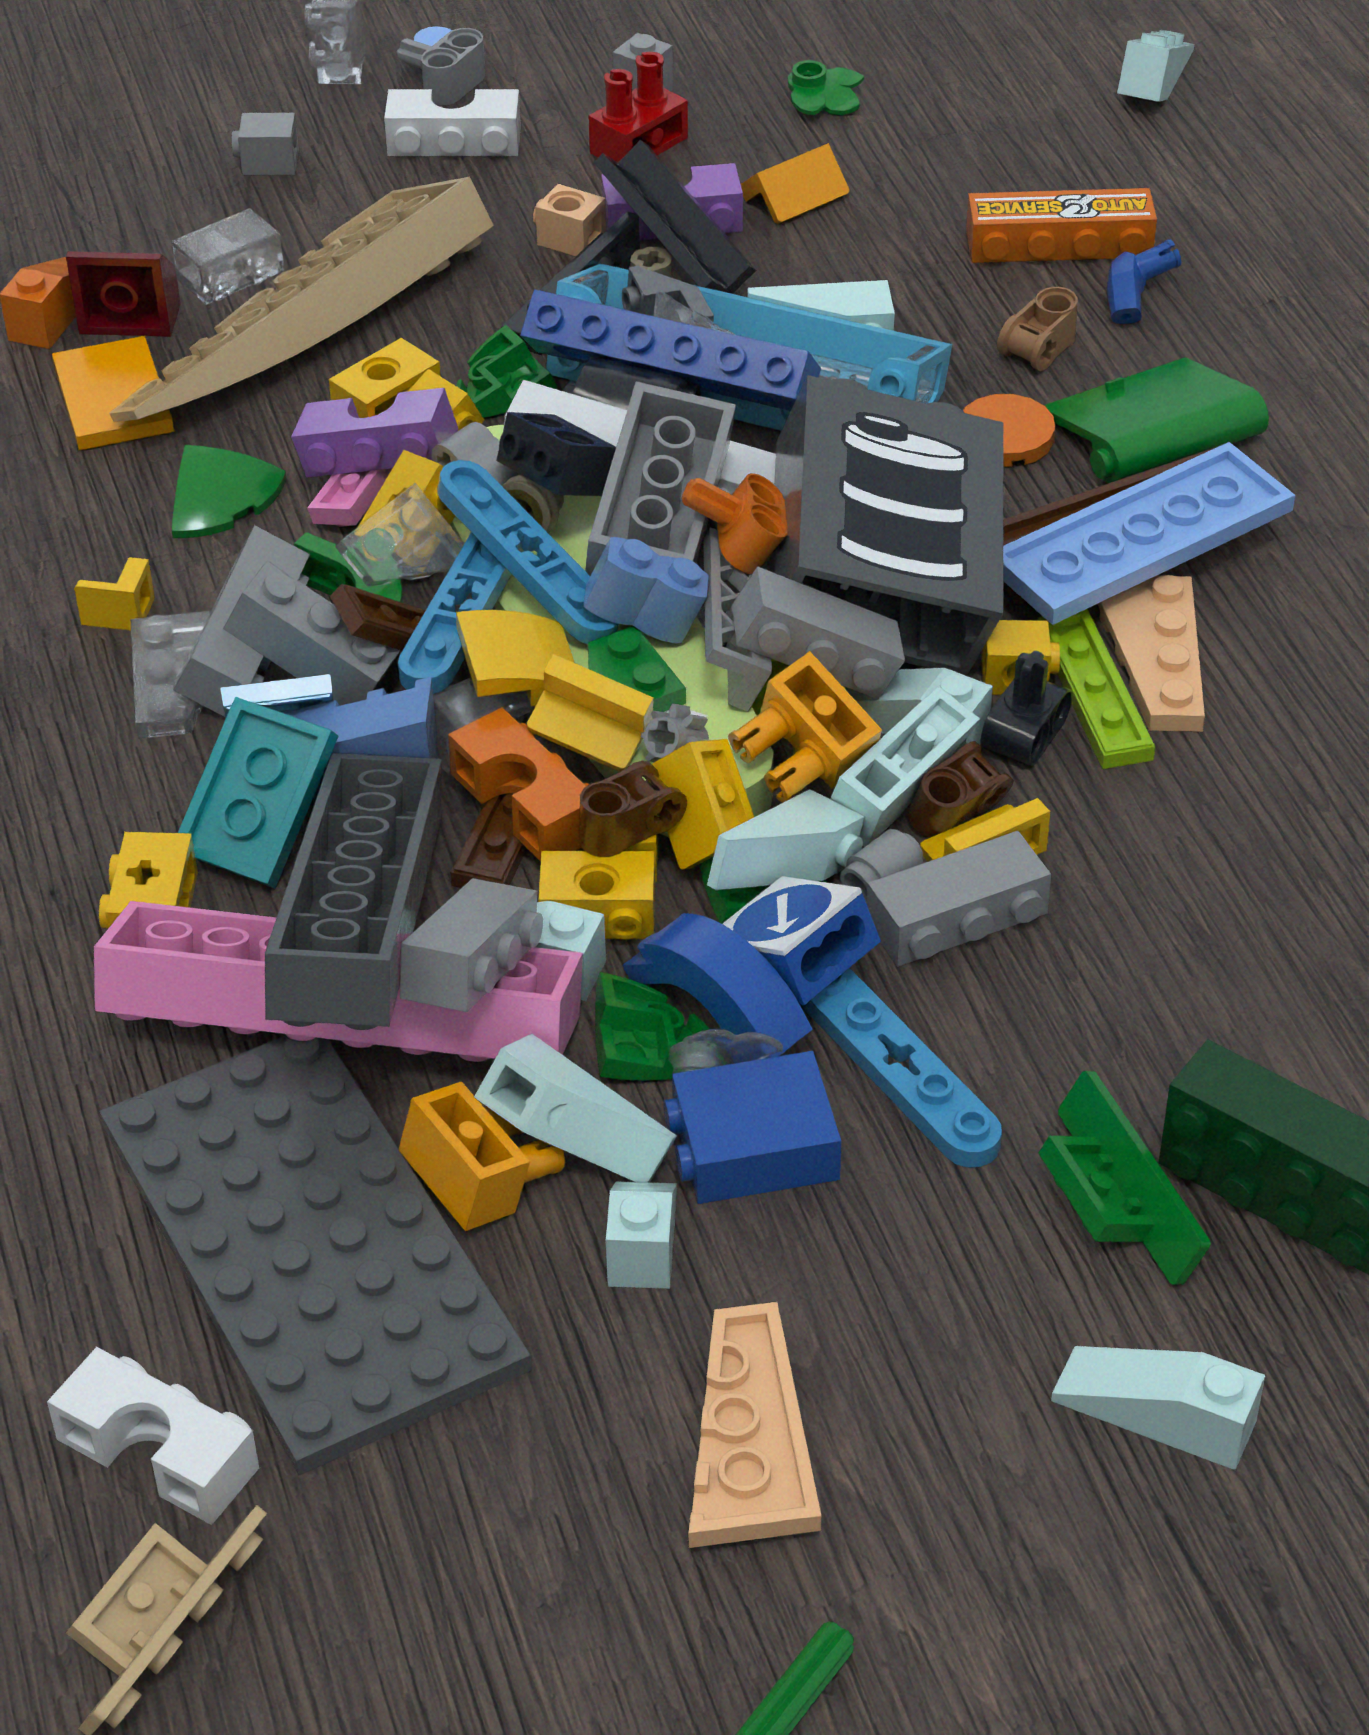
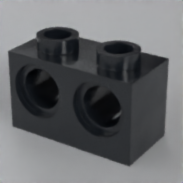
M507 412L496 461L557 495L602 496L616 446L555 414Z

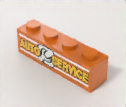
M1150 188L968 193L966 233L971 263L1115 259L1125 251L1137 255L1154 247L1157 217Z

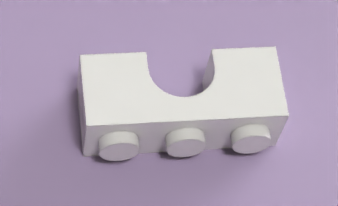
M388 89L384 116L387 156H518L521 131L519 89H475V97L470 104L454 109L435 105L432 98V89Z
M98 1347L89 1354L47 1401L56 1439L107 1468L124 1449L132 1444L141 1441L163 1443L151 1458L159 1497L210 1525L217 1520L259 1469L253 1430L242 1418L231 1412H223L221 1414L199 1402L197 1397L187 1388L179 1384L169 1386L150 1376L135 1360L125 1356L117 1358Z

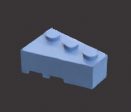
M432 676L415 680V688L387 694L384 688L369 691L367 699L339 706L337 700H332L283 712L284 714L335 732L339 737L332 753L435 759L439 757ZM328 763L326 765V768L321 777V780L316 789L313 799H317Z

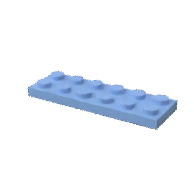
M1228 442L1004 545L1003 581L1048 622L1054 625L1293 511L1295 494Z

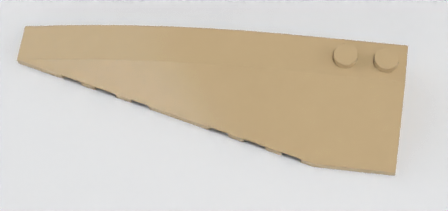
M465 177L399 189L385 195L321 240L323 248L317 251L315 249L310 250L299 258L298 261L301 266L282 272L273 279L276 290L274 288H267L257 292L214 327L217 335L209 339L205 337L198 340L189 348L192 355L173 361L161 370L165 377L164 381L162 379H155L145 383L109 413L112 420L116 422L141 419L216 392L260 373L342 330L400 293L422 276H430L447 268L450 265L449 257L456 252L458 254L464 253L481 243L479 236L494 226L471 178Z

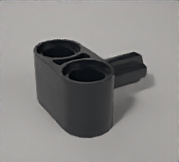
M1035 650L1031 654L1021 653L1017 657L1015 678L990 710L984 722L980 738L982 748L1030 766L1038 762L1064 725L1073 698L1071 689L1047 681L1048 663L1043 659L1044 655Z

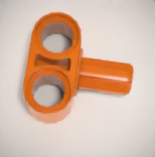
M748 474L732 494L701 478L691 479L682 494L681 500L685 506L717 522L719 547L722 555L732 566L744 573L753 574L757 566L761 568L788 535L783 494L771 481L761 475Z

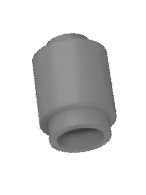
M889 829L847 860L846 868L840 874L841 884L861 888L867 904L868 882L923 864L921 846L911 835L895 829Z

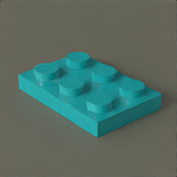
M235 696L178 833L192 834L196 860L275 889L339 736L330 729Z

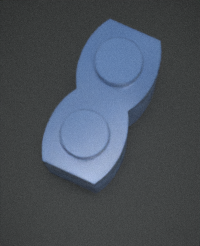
M610 537L586 584L583 606L605 620L618 624L633 625L653 638L670 643H682L707 598L709 574L687 558L659 556L640 540Z

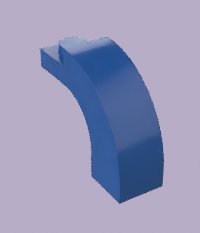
M683 913L662 930L641 941L637 946L639 953L622 965L629 979L642 984H672L694 996L714 1017L739 1062L780 1056L813 1030L796 997L768 960L739 934L711 918Z

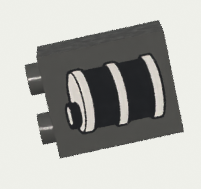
M807 375L776 443L774 485L783 494L785 500L788 535L770 556V572L896 620L898 622L905 663L927 668H947L967 676L1003 615V422L964 413L959 407L945 402L925 404L868 390L861 383L850 379L826 380Z

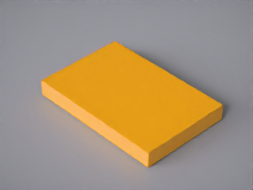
M145 336L52 353L55 372L78 450L174 432L169 409L137 420L116 422L112 420L109 414L145 383L159 379Z

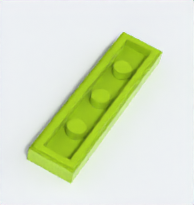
M1088 609L1054 625L1048 622L1050 642H1059L1060 666L1057 675L1063 687L1071 689L1073 692L1071 704L1102 770L1154 761L1155 745ZM1043 616L1038 617V621H1047Z

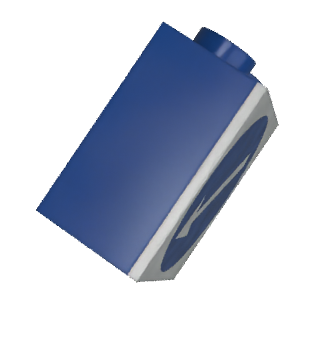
M781 876L723 923V925L748 941L768 960L786 982L801 1005L807 1004L881 942L861 888Z

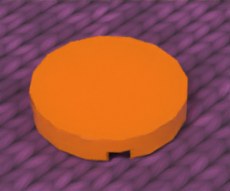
M993 394L978 398L963 409L964 413L1003 422V467H1012V461L1025 459L1024 465L1034 463L1048 454L1054 444V416L1046 406L1032 398L1016 394Z

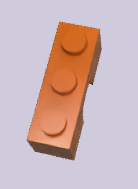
M501 707L448 734L450 774L481 804L502 794L515 793L512 795L513 835L534 856L541 861V851H576L582 848L579 841L580 794L589 784L581 782L567 768L565 762L557 753L548 751L535 738L534 734L528 731L525 723H519Z

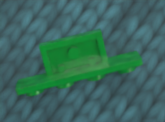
M1082 1071L1058 1108V1115L1072 1136H1049L1038 1154L1053 1175L1056 1185L1064 1192L1081 1218L1084 1228L1092 1235L1095 1242H1143L1169 1283L1172 1285H1183L1210 1248V1239L1095 1071Z

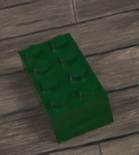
M1207 1039L1169 1085L1158 1163L1170 1169L1178 1177L1191 1180L1223 1197L1231 1205L1244 1208L1276 1225L1284 1233L1298 1237L1325 1251L1340 1263L1353 1266L1369 1275V1121Z

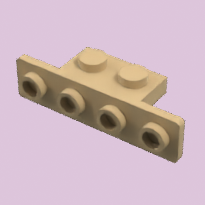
M256 1505L238 1525L208 1565L156 1523L150 1528L66 1632L73 1640L119 1676L78 1729L85 1735H92L104 1721L114 1729L122 1721L142 1695L132 1687L137 1678L146 1667L156 1675L160 1672L183 1643L174 1634V1631L187 1615L198 1622L224 1590L214 1582L227 1564L238 1571L262 1542L263 1538L256 1534L254 1530L266 1516L267 1512Z

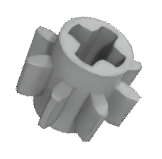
M672 704L669 713L653 710L651 712L653 720L649 722L645 732L641 733L645 747L649 752L645 759L649 762H656L689 742L709 740L708 732L704 727L708 719L704 716L690 715V706Z

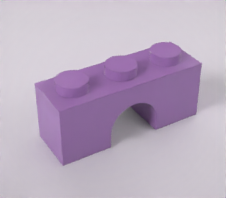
M735 163L691 167V181L684 187L724 233L742 232L743 192ZM601 174L602 197L605 198L607 231L627 211L637 213L609 180ZM639 217L640 240L658 239Z
M445 388L400 392L397 394L394 403L386 411L367 418H359L352 398L306 403L291 438L306 477L391 469L403 450L432 460L431 455L434 446L456 433L458 426Z

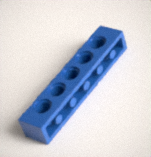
M535 289L520 334L538 353L581 363H587L590 358L596 356L688 378L690 382L700 384L702 391L791 411L807 375L819 377L821 367L809 351Z

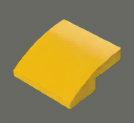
M506 610L456 612L457 632L477 697L526 691L530 705L536 706L544 691L543 672L552 655L556 654L574 662L563 627L555 620L530 613Z

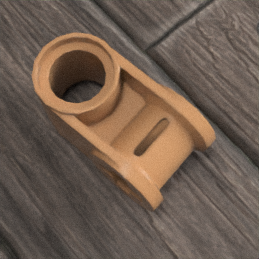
M1049 287L1040 291L1017 314L1009 317L1005 322L997 341L998 352L1004 356L1014 354L1031 362V366L1035 370H1046L1054 359L1066 348L1073 345L1076 340L1078 304L1076 294L1064 287Z

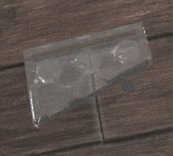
M211 610L130 619L135 723L138 739L192 733L203 705L177 693L173 689Z

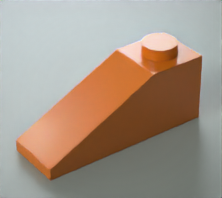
M66 257L21 268L1 291L0 302L8 341L50 349L75 319L76 313Z

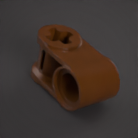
M971 741L957 750L950 758L929 769L924 774L908 810L909 822L921 835L931 838L969 821L978 814L989 811L1005 797L1013 786L1014 780L1007 773L1000 774L981 755L982 747L976 741Z
M649 761L635 762L625 770L602 781L591 783L582 790L580 794L579 820L580 845L588 853L599 857H611L620 854L626 848L674 827L686 811L687 798L678 788H668L659 779L658 770Z

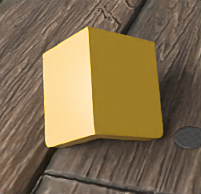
M129 557L117 584L79 580L74 588L81 625L140 632L155 600L149 559Z

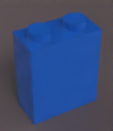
M813 1051L672 1074L673 1099L663 1100L665 1123L668 1130L675 1135L679 1134L681 1145L675 1146L679 1176L682 1182L691 1180L697 1204L840 1180L841 1138Z

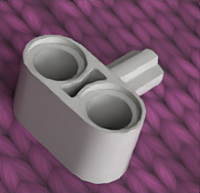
M459 28L452 30L433 46L406 38L400 42L399 49L397 50V58L405 64L422 69L423 89H432L433 103L438 106L454 104L485 78L483 35L476 29Z

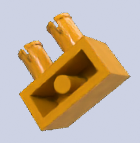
M809 651L768 681L761 713L738 730L732 731L728 735V740L736 754L745 748L746 751L740 755V758L746 763L754 761L759 754L781 738L787 739L798 751L764 775L765 783L771 793L781 788L782 791L776 795V798L783 803L791 799L792 796L818 777L822 778L833 789L839 777L879 741L882 729Z
M462 1081L411 1099L398 1149L465 1231L514 1214L524 1183L549 1174L561 1172L565 1164L563 1150L555 1146L546 1148V1146L551 1144L540 1139L518 1147L509 1136L520 1135L524 1132L490 1108L483 1107Z

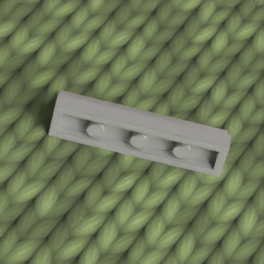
M710 527L703 539L704 571L709 574L707 598L705 600L706 662L727 669L728 704L748 712L772 673V662L769 657L737 646L732 604L752 574L738 570L725 559L719 547L718 530ZM767 561L761 568L767 570ZM727 642V648L722 647V643Z

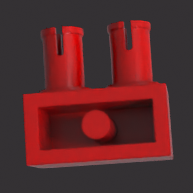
M648 51L641 53V56H636L637 88L633 91V75L628 70L613 69L610 70V74L605 73L606 106L588 115L590 154L599 158L604 153L616 162H619L642 140L658 156L688 138V100L663 87L664 58L660 53Z

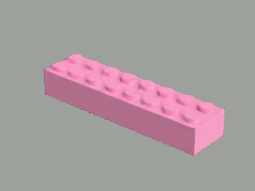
M130 901L94 946L95 1011L115 1013L118 1018L123 1020H140L146 1017L166 1019L181 1027H196L208 1024L228 1027L231 1031L239 1034H252L259 1031L286 1034L288 1038L298 1041L313 1040L317 1037L342 1040L346 1045L356 1048L384 1045L400 1047L402 1051L409 1054L422 1055L432 1051L458 1054L459 1057L467 1061L479 1062L490 1058L495 1059L502 1047L530 1034H534L563 1055L580 1017L583 953L538 947L531 948L517 962L515 968L509 970L494 985L492 991L486 993L468 1012L400 999L399 986L390 1026H377L369 1030H355L347 1027L345 1024L315 1023L310 1026L297 1027L288 1025L284 1021L265 1020V951L276 917Z

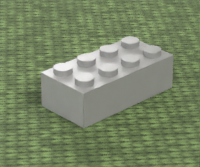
M635 382L588 540L585 571L590 576L610 537L637 539L647 544L659 556L687 558L697 564L709 518L685 506L681 497L687 483L691 479L701 478L718 487L730 444L736 404Z

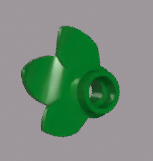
M814 60L800 61L792 67V72L788 76V88L792 91L791 102L797 110L808 115H816L823 109L834 115L853 113L859 109L860 101L852 91V88L861 84L864 76L856 71L842 67L826 70L824 64Z

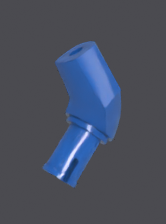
M1167 239L1163 243L1137 255L1125 251L1111 262L1108 273L1107 297L1111 319L1114 323L1129 324L1141 321V293L1144 291L1146 281L1181 266V256L1178 249L1170 251L1175 246L1171 239Z

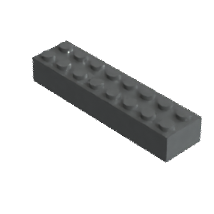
M345 753L331 754L265 951V1020L284 1021L288 1025L297 1027L310 1026L315 1023L345 1024L347 1027L355 1030H369L377 1026H390L400 986L401 943L414 930L441 822L442 759Z

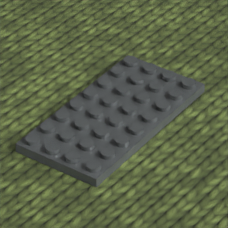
M283 1036L99 1111L102 1127L299 1476L532 1370L530 1353L328 1039L315 1037L308 1041H298Z

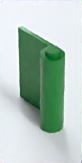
M1186 357L1125 378L1113 379L1105 382L1104 385L1044 405L1054 416L1056 424L1092 442L1093 451L1090 454L1091 468L1094 474L1099 479H1103L1107 484L1219 447L1228 442L1234 444L1260 435L1267 430L1269 424L1267 406L1257 390Z

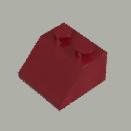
M67 251L66 261L79 334L172 336L181 302L176 268L162 254Z

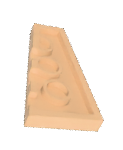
M1155 576L1098 603L1100 621L1105 632L1111 633L1115 643V655L1120 666L1126 667L1130 676L1129 686L1149 731L1203 732L1205 713L1192 577Z
M771 1302L715 1309L707 1368L705 1403L701 1420L699 1455L695 1472L693 1507L688 1533L689 1548L821 1531V1511L778 1303Z

